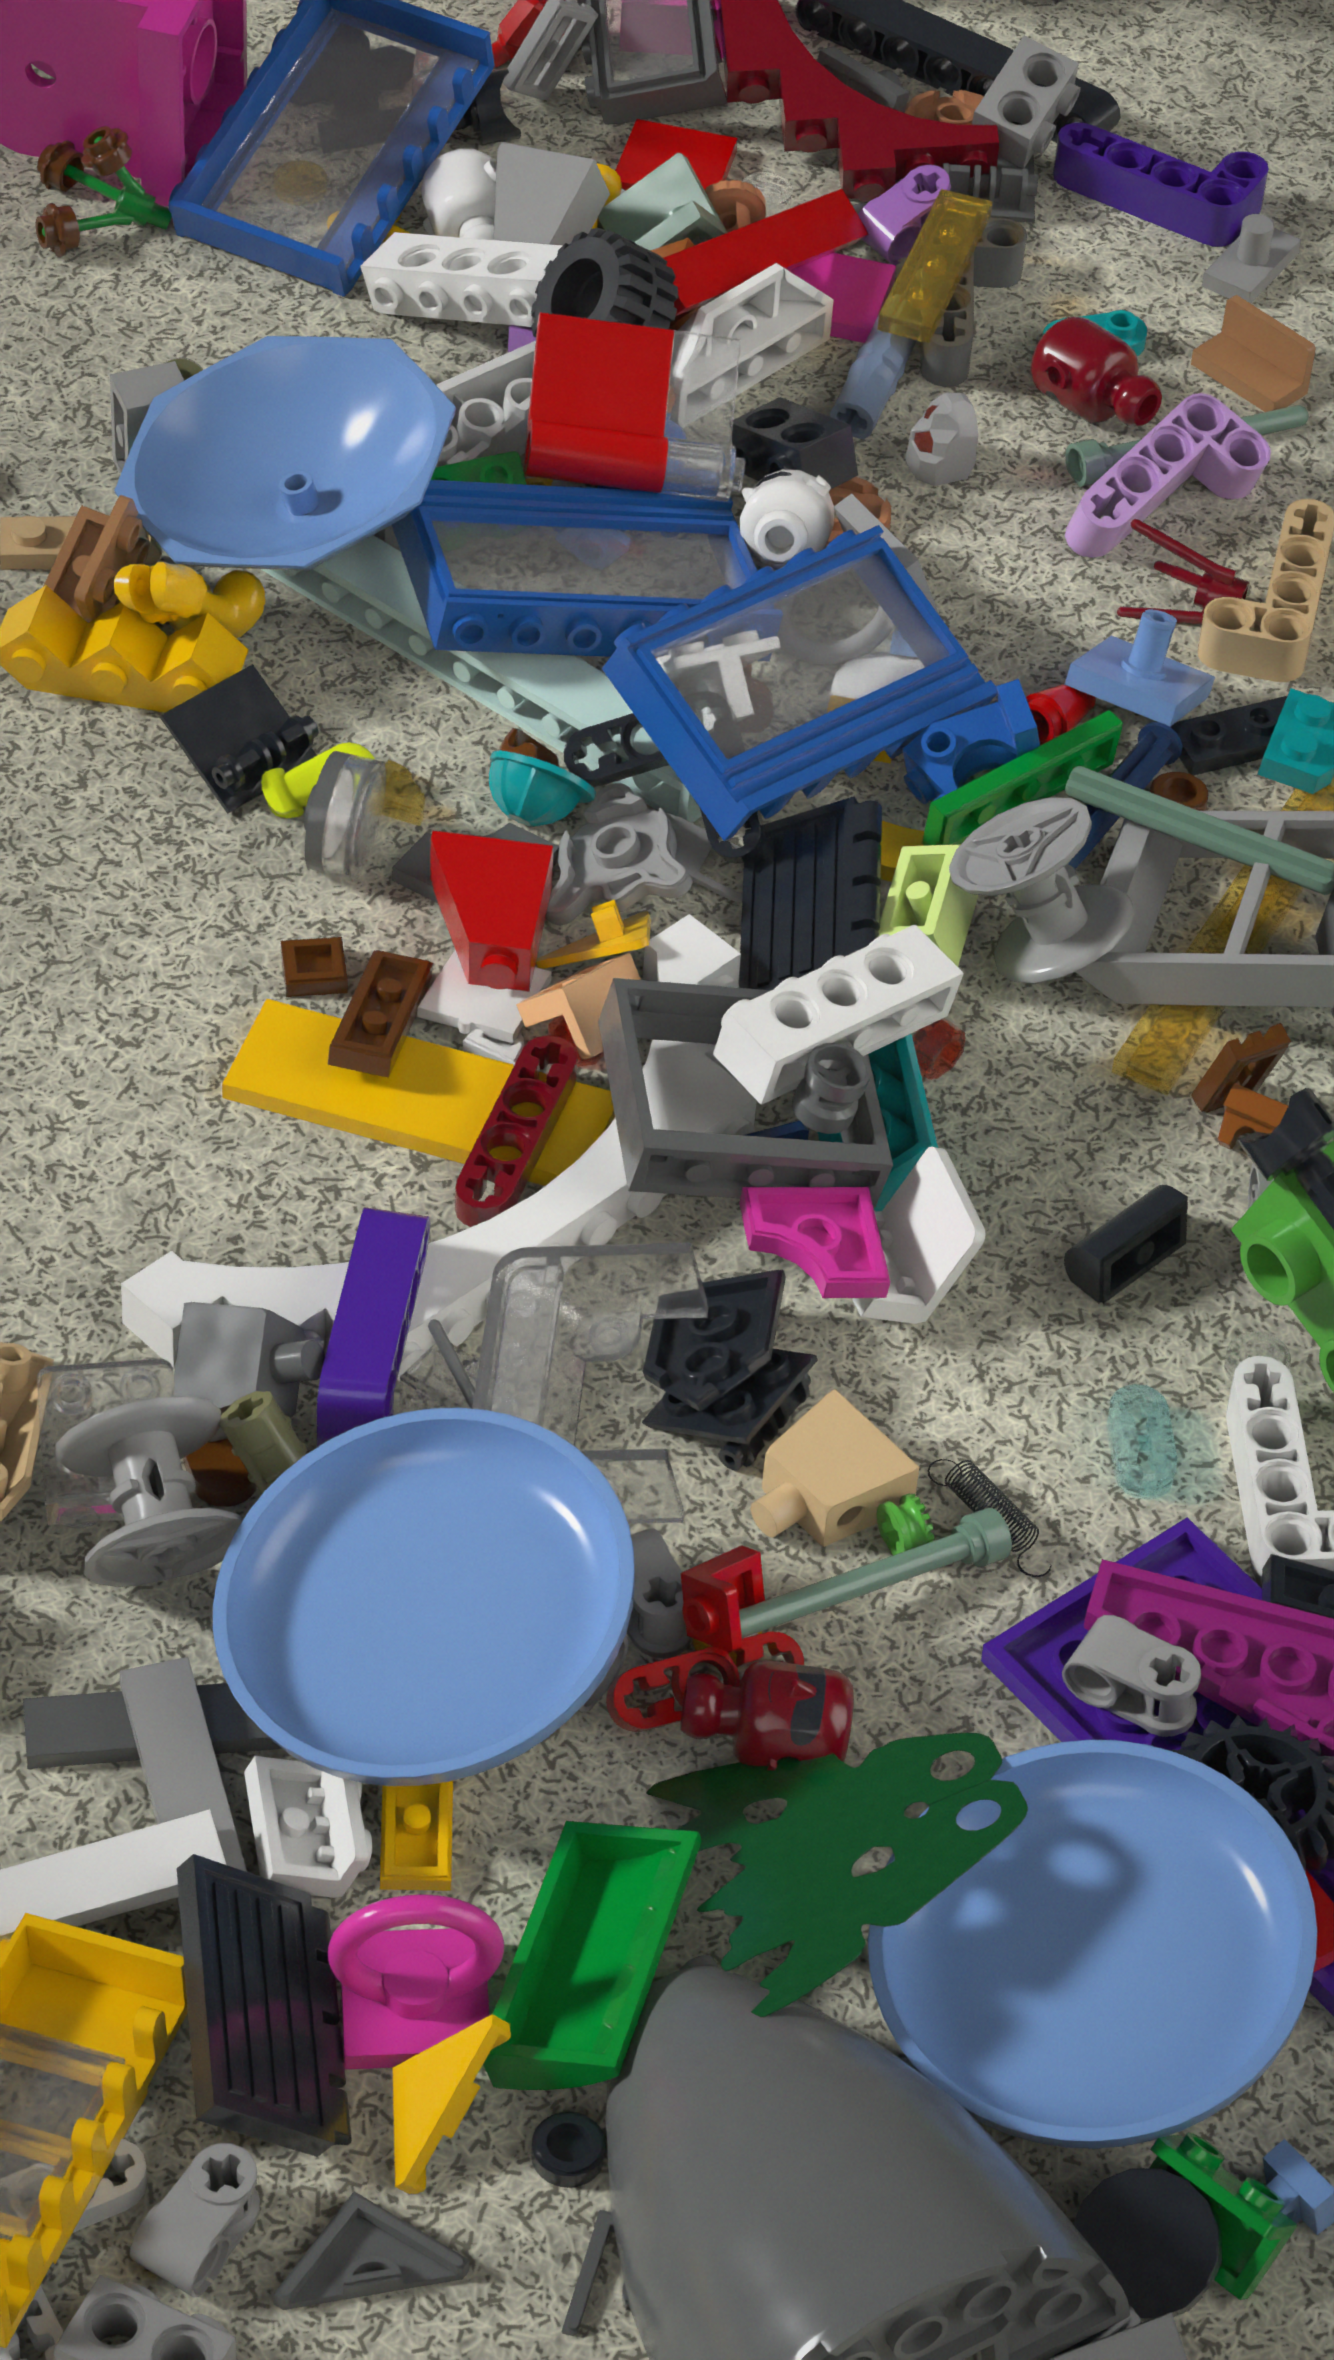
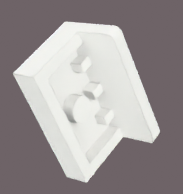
M254 1756L244 1771L260 1877L310 1893L313 1896L343 1897L359 1872H363L367 1868L372 1854V1837L370 1832L364 1829L360 1806L362 1783L333 1776L315 1769L304 1762Z

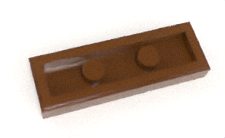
M374 950L329 1046L328 1065L389 1078L416 1017L417 1008L429 987L433 963L418 958Z

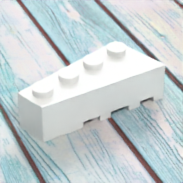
M536 341L437 384V387L456 406V411L436 467L511 451L518 452L520 456L524 454Z

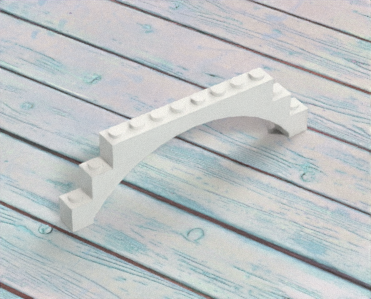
M689 914L650 939V944L645 947L643 980L739 988L741 953ZM652 1040L648 1058L642 1070L653 1129L729 1135L755 1132L754 1122L757 1100L713 1055L716 1044ZM615 1118L607 1130L575 1163L544 1188L485 1222L428 1244L425 1266L397 1380L403 1382L412 1378L421 1369L425 1360L439 1351L428 1328L431 1320L436 1319L441 1323L453 1348L457 1347L468 1338L474 1326L493 1313L497 1315L507 1313L516 1305L525 1291L541 1280L544 1282L555 1280L566 1269L569 1261L588 1248L597 1250L603 1247L612 1238L617 1228L635 1216L639 1218L648 1216L658 1207L662 1198L667 1194L628 1191ZM170 1251L121 1283L123 1324L172 1368H175L184 1303L188 1302L257 1307L271 1310L302 1327L306 1340H315L321 1345L322 1349L327 1348L349 1262L301 1267H234L183 1261L173 1251Z

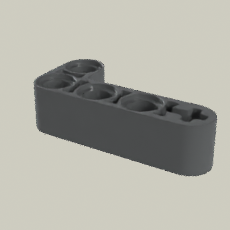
M940 215L932 218L927 223L921 267L922 331L920 339V371L926 381L937 386L951 387L962 384L967 379L974 335V286L1006 288L1017 284L1021 280L1027 232L1020 223L1005 218Z

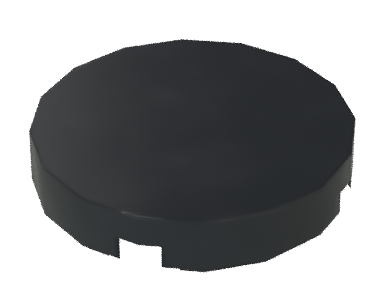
M1130 2168L1104 2179L1082 2201L1073 2223L1074 2227L1119 2282L1126 2295L1128 2304L1134 2309L1141 2322L1172 2312L1173 2317L1190 2311L1203 2298L1202 2295L1209 2289L1212 2280H1215L1222 2263V2232L1210 2203L1186 2179L1162 2169Z

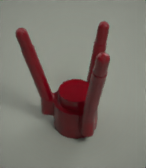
M1139 519L1131 521L1130 526L1133 530L1204 571L1203 576L1161 560L1154 563L1156 570L1197 587L1193 605L1202 607L1203 610L1198 612L1146 607H1120L1117 610L1118 616L1141 620L1142 613L1145 610L1153 609L1172 615L1176 618V623L1202 625L1204 609L1212 600L1221 597L1246 599L1250 581L1236 577V570L1218 565Z

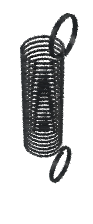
M939 1459L929 1465L927 1471L931 1481L937 1485L948 1486L973 1513L983 1510L994 1499L987 1508L996 1503L993 1509L999 1506L997 1511L1002 1508L999 1512L1000 1514L1005 1511L1002 1517L1007 1515L1004 1520L1006 1521L1010 1518L1006 1523L1007 1525L1014 1520L1008 1526L1010 1529L1016 1523L1010 1530V1534L1018 1527L1011 1534L1012 1545L1018 1543L1027 1534L1028 1530L1031 1529L1021 1543L1011 1548L1012 1552H1018L1026 1547L1035 1536L1037 1529V1535L1032 1544L1019 1554L1017 1566L1022 1573L1031 1577H1042L1050 1572L1051 1566L1046 1573L1041 1575L1029 1574L1021 1568L1019 1564L1020 1556L1034 1545L1039 1535V1528L971 1460L961 1461L956 1464L945 1478L946 1485L937 1483L932 1479L930 1468L938 1461L947 1460L954 1464L956 1463L948 1459ZM970 1462L959 1467V1465L962 1463ZM972 1465V1466L966 1467V1468L963 1469V1470L961 1469V1468H963L964 1466ZM958 1466V1469L951 1475L947 1483L948 1476ZM970 1468H971V1470L967 1471L966 1473H964V1474L962 1475V1473H963L964 1471H966L967 1469H970ZM960 1470V1473H958V1474L956 1475V1477L953 1479L952 1483L950 1484V1481H951L952 1477ZM968 1474V1476H967L960 1484H958L959 1481H960L965 1475ZM969 1477H971L970 1480H969L967 1483H965L964 1486L961 1487V1485H962ZM974 1479V1481L965 1490H963ZM977 1482V1484L969 1492H967L968 1489H970L974 1485V1483ZM977 1486H979V1488H978L973 1494H971V1495L969 1496V1494H970ZM981 1488H983L981 1492H979L973 1499H971ZM985 1491V1493L977 1501H975L982 1494V1492ZM985 1495H987V1497H986L981 1503L978 1504V1502H979ZM989 1497H991L990 1500L987 1503H985V1505L980 1507ZM1033 1528H1034V1532H1033V1535H1032V1537L1030 1538V1540H1029L1025 1545H1023L1021 1548H1019V1549H1017V1550H1013V1549L1019 1547L1020 1545H1022V1544L1029 1538V1536L1031 1535L1032 1530H1033ZM1020 1529H1022V1530L1020 1531V1533L1013 1538V1536H1014ZM1023 1532H1025L1017 1541H1015Z

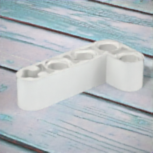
M1248 1357L1240 1362L1235 1369L1227 1405L1226 1421L1253 1575L1257 1584L1262 1588V1568L1271 1554L1334 1571V1510H1317L1295 1386L1290 1370L1281 1361L1272 1357Z

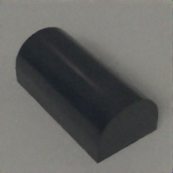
M1158 1185L1089 1234L1065 1253L1064 1266L1070 1281L1097 1303L1102 1302L1104 1304L1186 1244L1188 1196L1171 1186Z

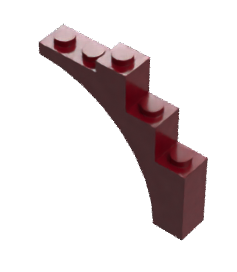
M718 0L727 103L745 102L756 104L765 100L779 99L784 152L802 151L813 153L822 149L836 148L840 187L844 190L848 199L869 202L893 187L895 180L905 178L910 171L919 166L935 165L943 168V163L970 166L969 178L973 177L975 165L981 166V175L989 174L991 166H996L997 168L999 152L997 125L951 124L914 117L876 103L842 83L814 59L791 29L778 0Z

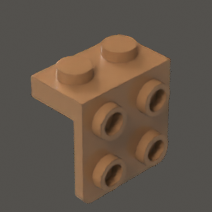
M124 495L119 496L110 516L81 505L44 583V586L47 585L87 622L93 621L96 617L121 602L115 594V576L122 567L130 564H144L149 553L150 542L147 540L142 520L136 518L138 511L134 500Z

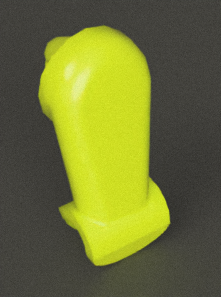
M351 742L338 744L287 772L283 768L266 771L262 775V791L273 814L280 818L301 817L304 814L303 808L307 806L311 790L317 784L321 770L332 752L339 751L357 757L359 766L357 795H361L370 789L376 780L378 769L374 756L367 748L360 744Z

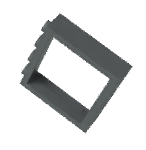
M613 978L598 1020L628 1191L740 1199L743 1187H869L873 1208H875L893 1163L872 1070L867 1088L861 1098L858 1099V1109L852 1123L847 1129L841 1131L843 1143L653 1129L637 1038L716 1044L722 1028V1017L733 1004L742 999L752 1000L771 990ZM867 1054L864 1057L867 1059L869 1066L871 1068L869 1056Z

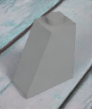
M501 142L497 150L494 240L564 245L567 243L570 245L575 235L581 232L588 234L610 195L595 159Z

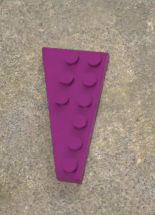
M1102 1559L1086 1612L1085 1629L1089 1631L1096 1620L1104 1615H1114L1127 1620L1138 1629L1169 1644L1185 1648L1196 1657L1200 1664L1201 1680L1196 1692L1256 1726L1260 1724L1266 1715L1271 1728L1283 1732L1295 1724L1298 1734L1297 1740L1303 1742L1318 1738L1322 1750L1321 1756L1334 1757L1333 1618ZM1176 1666L1175 1680L1180 1681L1181 1669L1179 1666Z

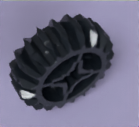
M1237 1715L1230 1724V1729H1225L1211 1720L1204 1730L1203 1736L1188 1732L1185 1741L1181 1744V1749L1172 1751L1203 1763L1225 1775L1247 1791L1268 1811L1284 1831L1298 1854L1304 1871L1306 1869L1310 1875L1319 1877L1321 1870L1326 1866L1327 1859H1334V1757L1321 1756L1322 1750L1319 1745V1739L1314 1738L1303 1742L1297 1740L1298 1734L1295 1724L1283 1732L1271 1728L1267 1715L1258 1727L1247 1726L1241 1717ZM1303 1809L1306 1815L1290 1825L1288 1821L1291 1820V1814Z

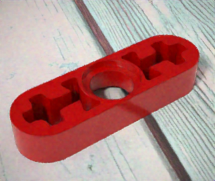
M770 1631L742 1638V1647L730 1652L737 1655L736 1665L730 1658L729 1652L714 1646L641 1665L622 1673L614 1679L606 1696L607 1710L612 1720L619 1727L632 1732H643L681 1721L682 1710H674V1697L682 1707L688 1674L696 1663L705 1662L715 1666L722 1675L724 1685L739 1687L741 1680L737 1667L751 1664L764 1656L763 1646H767L771 1656L782 1655L786 1663L804 1665V1656L800 1646L793 1638L781 1632ZM663 1671H672L671 1687L674 1697L659 1700L647 1707L648 1718H643L639 1708L627 1709L624 1697L634 1691L633 1681H638L642 1691L658 1689L670 1684Z

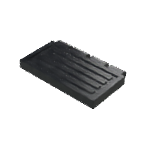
M855 796L764 824L766 841L763 850L755 859L744 863L739 988L774 990L785 979L790 977L800 978L821 968L828 960L835 956L842 955L845 957L867 947L874 939L880 936L878 931L880 930L881 890L879 887L881 885L882 848L880 843L882 841V806L878 802L869 800L858 803ZM751 828L745 830V834L751 832Z
M196 1854L191 1855L176 1869L196 2120L315 2157L320 2156L333 2145H349L352 2141L348 2097L346 2091L339 2089L343 2088L346 2084L341 2030L333 2026L339 2023L340 2018L336 1978L328 1961V1947L331 1940L329 1913L312 1906L310 1893Z

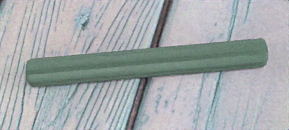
M1077 766L1071 771L1066 783L1065 792L1075 800L1099 809L1101 808L1106 812L1252 868L1254 862L1268 864L1271 875L1317 893L1328 895L1334 889V863L1332 861L1088 768Z

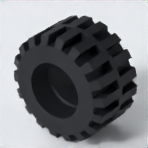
M595 228L591 229L588 234L581 232L574 236L570 245L565 243L558 250L554 261L550 260L544 269L546 273L542 281L538 282L535 291L537 298L532 304L531 316L535 317V321L531 326L533 336L536 337L538 315L540 312L669 329L670 323L675 321L677 308L674 307V302L678 298V287L673 285L676 277L673 269L666 266L667 261L660 255L613 231Z

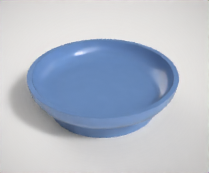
M431 1408L404 1412L363 1424L328 1440L283 1472L264 1491L248 1511L235 1532L223 1558L213 1601V1635L216 1654L223 1676L233 1696L245 1713L274 1743L296 1759L333 1776L365 1784L420 1786L449 1782L482 1773L524 1754L548 1738L588 1701L608 1673L626 1635L633 1608L635 1569L634 1549L629 1524L618 1497L608 1480L595 1464L568 1441L533 1422L483 1409Z
M1081 1740L1035 1747L1002 1758L1003 1763L991 1780L1014 1782L1018 1786L1028 1806L1027 1815L1022 1823L1001 1844L907 1921L888 1927L869 1925L868 1955L873 1989L882 2016L895 2041L917 2072L957 2100L974 2119L1008 2135L1035 2143L1065 2148L1097 2149L1123 2147L1153 2141L1157 2138L1180 2132L1209 2118L1248 2090L1272 2065L1286 2045L1304 2006L1316 1960L1317 1924L1315 1905L1309 1881L1298 1854L1273 1817L1247 1791L1225 1775L1203 1763L1173 1751L1146 1744L1118 1740ZM991 1800L972 1802L958 1813L956 1818L957 1824L966 1830L986 1828L999 1818L1001 1807L997 1802ZM929 1807L919 1817L926 1814L929 1810ZM892 1853L886 1866L895 1861L894 1853Z

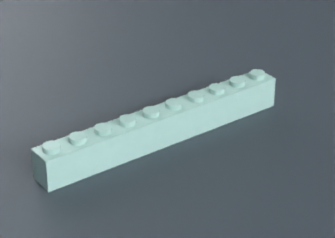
M374 535L310 571L261 569L564 753L566 742L575 732L633 713L606 674L575 655L435 650L401 551ZM454 584L456 589H462L461 587ZM643 727L640 728L634 738L636 751L643 755H650L659 751ZM620 734L613 736L618 748L600 751L595 744H590L586 746L587 756L579 759V763H585L594 771L599 768L598 759L603 755L616 752L622 758V763L629 761V757L621 745ZM670 765L612 782L613 784L622 783L629 786L635 796L644 799L646 804L658 811L659 808H662L666 813L681 817L691 823L702 816L699 805Z

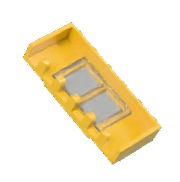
M29 1913L24 1914L11 1939L4 1938L0 1941V2347L7 2348L52 2263H57L110 2165L121 2139H124L148 2094V2085L188 2013L183 1956Z

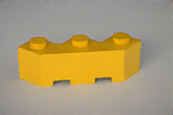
M47 585L10 607L0 627V666L26 689L164 713L241 671L249 651L209 612L168 636L156 624L145 622L138 612L127 608L121 602L96 617L93 621L87 622Z

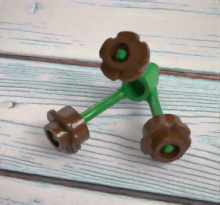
M108 126L97 128L85 138L83 154L75 150L74 143L69 140H65L62 143L58 142L55 145H48L42 151L38 159L37 170L40 173L41 183L47 189L55 187L66 192L79 182L116 201L113 213L78 220L70 206L57 207L54 203L47 204L42 216H38L35 222L37 238L43 249L50 248L57 257H62L65 255L66 250L76 249L79 246L81 231L113 225H131L134 222L144 227L146 223H149L161 229H167L172 218L169 208L155 203L156 197L146 193L145 189L132 177L124 166L132 156V149L127 143L128 135L126 132H122L119 128L110 129ZM92 167L98 176H108L115 173L124 185L122 190L84 172V168Z

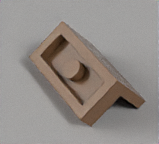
M1234 295L1226 301L1222 331L1193 350L1191 365L1259 409L1267 412L1288 407L1308 394L1316 347L1312 342L1240 296Z

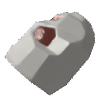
M943 393L930 403L929 408L924 411V415L911 429L908 449L906 451V464L917 480L938 486L967 479L974 468L978 444L977 417L974 407L966 394Z

